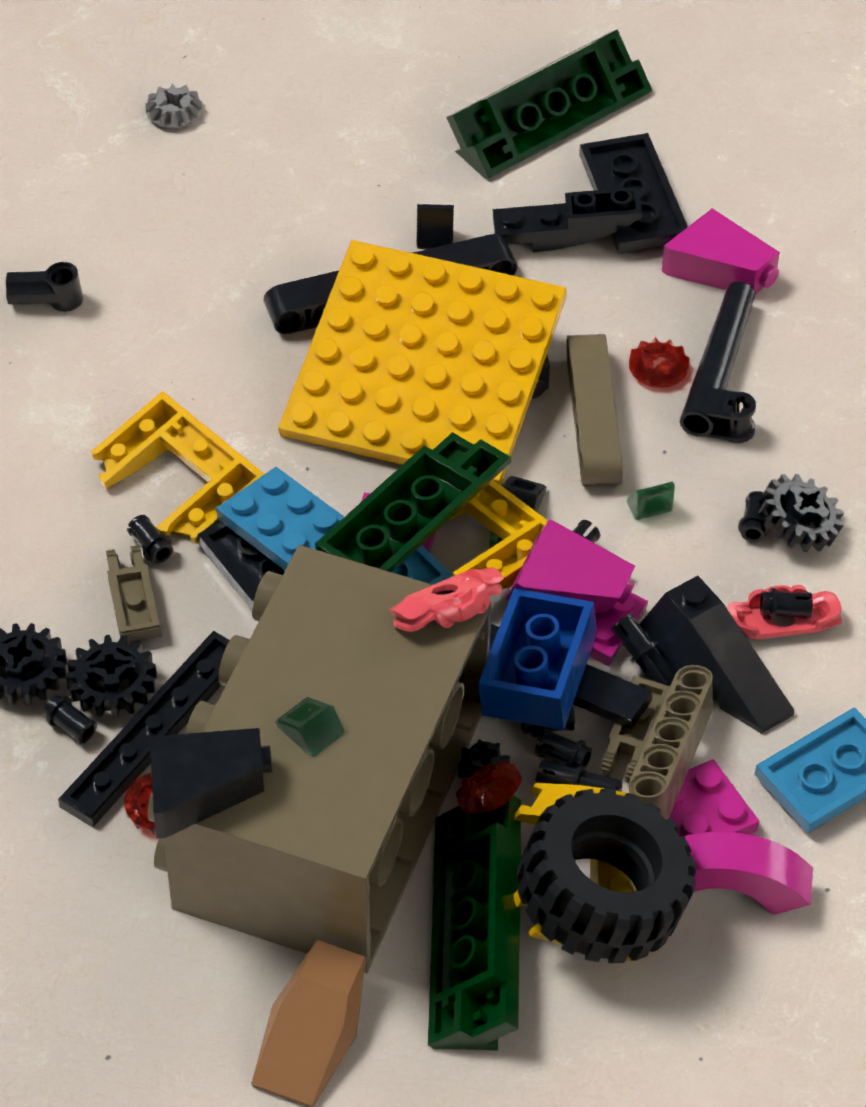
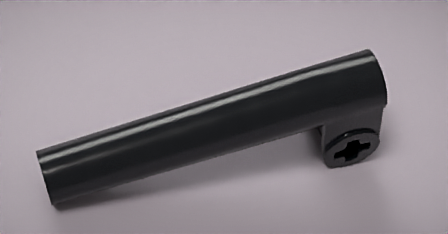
M733 282L728 285L679 421L683 430L691 435L718 438L733 443L747 442L755 435V423L752 419L756 411L754 397L745 392L726 390L756 295L755 290L747 283ZM740 403H743V408L740 411ZM736 424H737V432L734 431V426H735Z

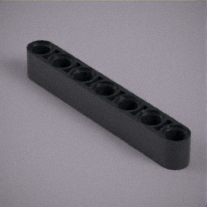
M489 234L413 252L418 255L513 276L518 269L517 262L505 238L500 234ZM339 270L279 284L270 288L265 293L263 301L275 330L281 334H291L316 328Z

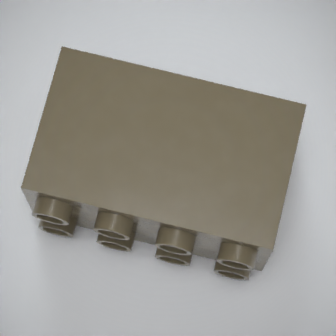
M298 545L283 575L270 571L266 572L257 588L252 608V617L259 622L250 639L234 635L230 639L224 651L219 669V683L224 685L225 688L216 705L200 701L195 706L189 718L185 734L260 728L261 746L270 745L272 773H263L264 792L167 838H159L154 855V867L168 872L172 909L306 954L310 951L316 940H320L365 956V973L368 974L432 830L435 818L438 816L456 776L458 763L461 762V749L463 747L468 748L482 717L478 683L490 653L492 602H490L488 609L484 613L476 614L462 622H454L450 628H444L438 625L435 620H432L420 630L407 632L394 627L393 620L395 616L390 614L388 610L400 603L404 597L432 586V584ZM452 590L442 591V592L437 593V595L450 594V593H453V592H455V591H452ZM151 793L148 805V818L154 822L153 795Z

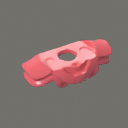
M492 567L480 570L471 569L410 594L388 610L390 614L395 616L393 625L395 628L413 632L420 630L429 622L435 620L438 625L450 628L454 622H462L476 614H482L490 605L489 596L503 593L502 587L498 584L503 581V576L496 568ZM447 590H454V591H455V592L450 593V594L437 595V593L442 592V591H447Z
M779 585L765 590L758 589L749 594L748 602H731L727 606L728 611L746 638L754 640L817 633L842 624L840 614L842 610L841 603L837 595L829 591L812 594L813 608L811 618L792 617L795 622L790 626H778L772 620H769L768 616H761L760 596L762 591H769L770 588H775L776 592L806 593L807 590L803 585H794L792 587Z

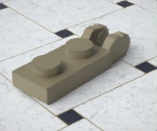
M140 545L131 546L130 559L133 566L119 569L120 563L115 549L107 550L108 582L120 638L122 635L127 636V643L162 637L148 566L143 562Z
M633 676L631 683L652 691V702L632 729L614 722L600 768L601 775L610 777L615 769L619 751L633 755L625 771L626 783L630 781L670 686L638 676Z

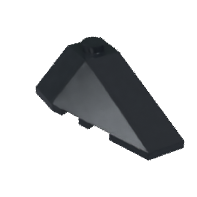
M698 575L666 592L640 622L639 625L652 642H658L659 645L656 648L675 674L679 669L689 665L706 667L713 675V700L719 703L720 709L760 734L794 715V708L724 603Z

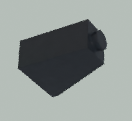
M260 728L150 737L153 814L156 838H167L264 792L263 773H272L270 745L261 746Z

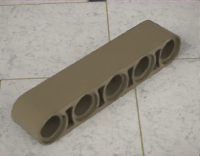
M567 335V366L582 485L621 484L623 477L622 453L606 335Z
M699 665L685 666L675 674L629 781V793L638 796L639 802L647 806L652 803L661 809L660 815L666 820L670 817L713 710V675L706 667Z

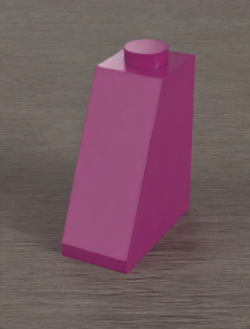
M711 208L664 245L661 271L672 277L727 290L728 285L733 282H744L752 286L755 294H757L764 287L768 288L776 281L779 275V269L777 268L780 252Z
M548 519L537 535L505 599L509 601L513 589L516 588L594 602L595 613L608 614L617 602L623 605L629 597L635 584L629 580L635 565L559 523Z

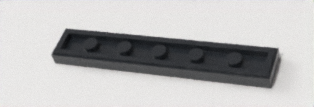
M491 624L490 651L499 629L494 624ZM586 664L573 705L632 729L652 702V691Z
M213 631L58 798L59 807L93 828L151 764L150 737L178 734L188 723L195 706L200 701L207 702L222 686L219 683V669L224 651L230 640Z

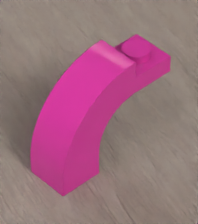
M702 832L685 836L692 850L689 856H693L696 864L697 873L694 877L696 882L694 892L705 889L738 891L756 899L773 915L811 905L813 867L791 849L769 839L737 832Z

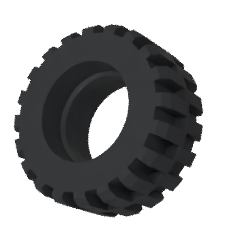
M604 788L599 793H594L593 789L577 791L574 797L572 794L565 795L557 799L554 805L548 806L535 824L517 868V880L519 882L517 890L523 905L528 904L525 912L532 923H539L542 926L540 931L542 935L550 942L555 939L561 943V949L571 955L576 951L585 955L584 960L599 962L601 958L608 959L609 964L625 963L628 956L631 961H637L647 957L649 952L659 950L666 943L668 937L672 936L694 893L696 885L694 877L697 873L693 856H689L692 850L685 836L679 837V827L671 818L667 820L660 815L661 809L652 803L647 806L638 801V796L626 793L625 796L618 795L614 789ZM596 859L615 866L629 877L635 885L637 892H616L599 886L580 870L575 860Z

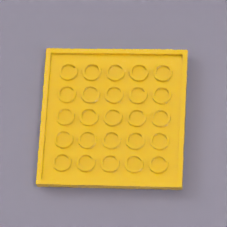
M351 240L278 427L280 436L403 465L424 445L433 450L453 432L473 445L482 439L511 457L567 298V287ZM508 466L493 479L500 485H502Z

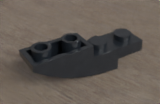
M638 187L565 193V203L492 209L494 234L502 235L507 244L531 243L533 253L552 251L591 242L619 231L642 218Z

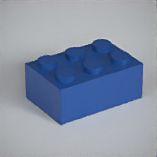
M513 589L478 683L483 716L564 730L597 635L594 602Z

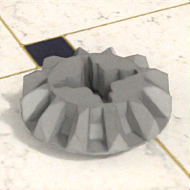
M172 83L170 88L158 87L156 93L148 94V102L145 104L146 114L153 123L166 128L184 127L193 123L200 116L202 101L199 100L197 91H189L187 85L175 88Z

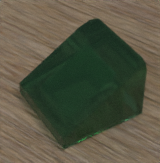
M672 481L637 490L627 497V504L635 520L671 512L675 484Z
M310 697L303 699L275 722L277 727L311 756H316L344 733V728L334 706Z

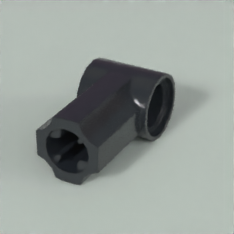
M57 262L46 271L7 272L6 298L8 304L51 303L54 309L67 312L78 308L83 302L78 269L69 262Z

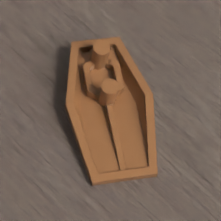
M316 940L272 1005L251 1082L253 1087L308 1107H314L357 1037L366 964L365 956Z

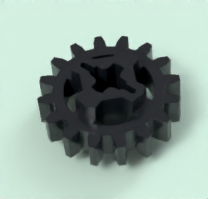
M782 474L778 481L772 479L758 501L762 505L758 511L759 515L768 517L764 523L765 528H775L777 532L774 537L776 539L782 537L788 539L787 543L790 548L795 543H798L803 552H808L811 546L818 552L825 545L830 547L844 526V523L840 520L844 512L834 508L838 499L828 498L826 496L828 488L825 486L818 488L815 486L814 479L812 478L807 483L802 482L799 474H795L792 480L785 474Z
M15 623L10 633H6L0 628V699L7 696L9 706H14L17 699H24L26 706H30L34 696H38L43 701L47 700L46 690L49 688L58 691L60 689L59 679L66 678L67 674L65 666L67 665L66 651L62 649L61 639L59 637L51 639L49 628H45L40 633H37L34 623H30L26 630H20L19 625Z
M105 635L104 643L98 644L94 639H90L89 650L77 648L75 650L77 660H68L69 673L66 674L67 688L70 689L71 700L73 702L80 701L83 712L94 707L96 717L101 718L105 711H111L113 718H118L119 710L125 709L128 713L133 714L135 713L134 703L137 702L145 705L148 702L147 693H155L157 672L156 664L153 663L152 653L150 651L143 652L140 641L129 646L127 636L122 635L118 642H112L110 635Z

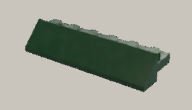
M617 29L446 118L460 146V149L455 152L483 178L489 179L653 90L639 59L631 60Z
M452 432L433 450L425 445L320 538L315 543V548L318 551L393 572L511 463V457L482 439L473 445Z
M511 793L479 809L465 802L435 818L428 1046L433 1049L498 1051V1038L519 1029L520 907H516L514 893L519 886L517 868L521 861V821L515 820V813L521 806V799Z

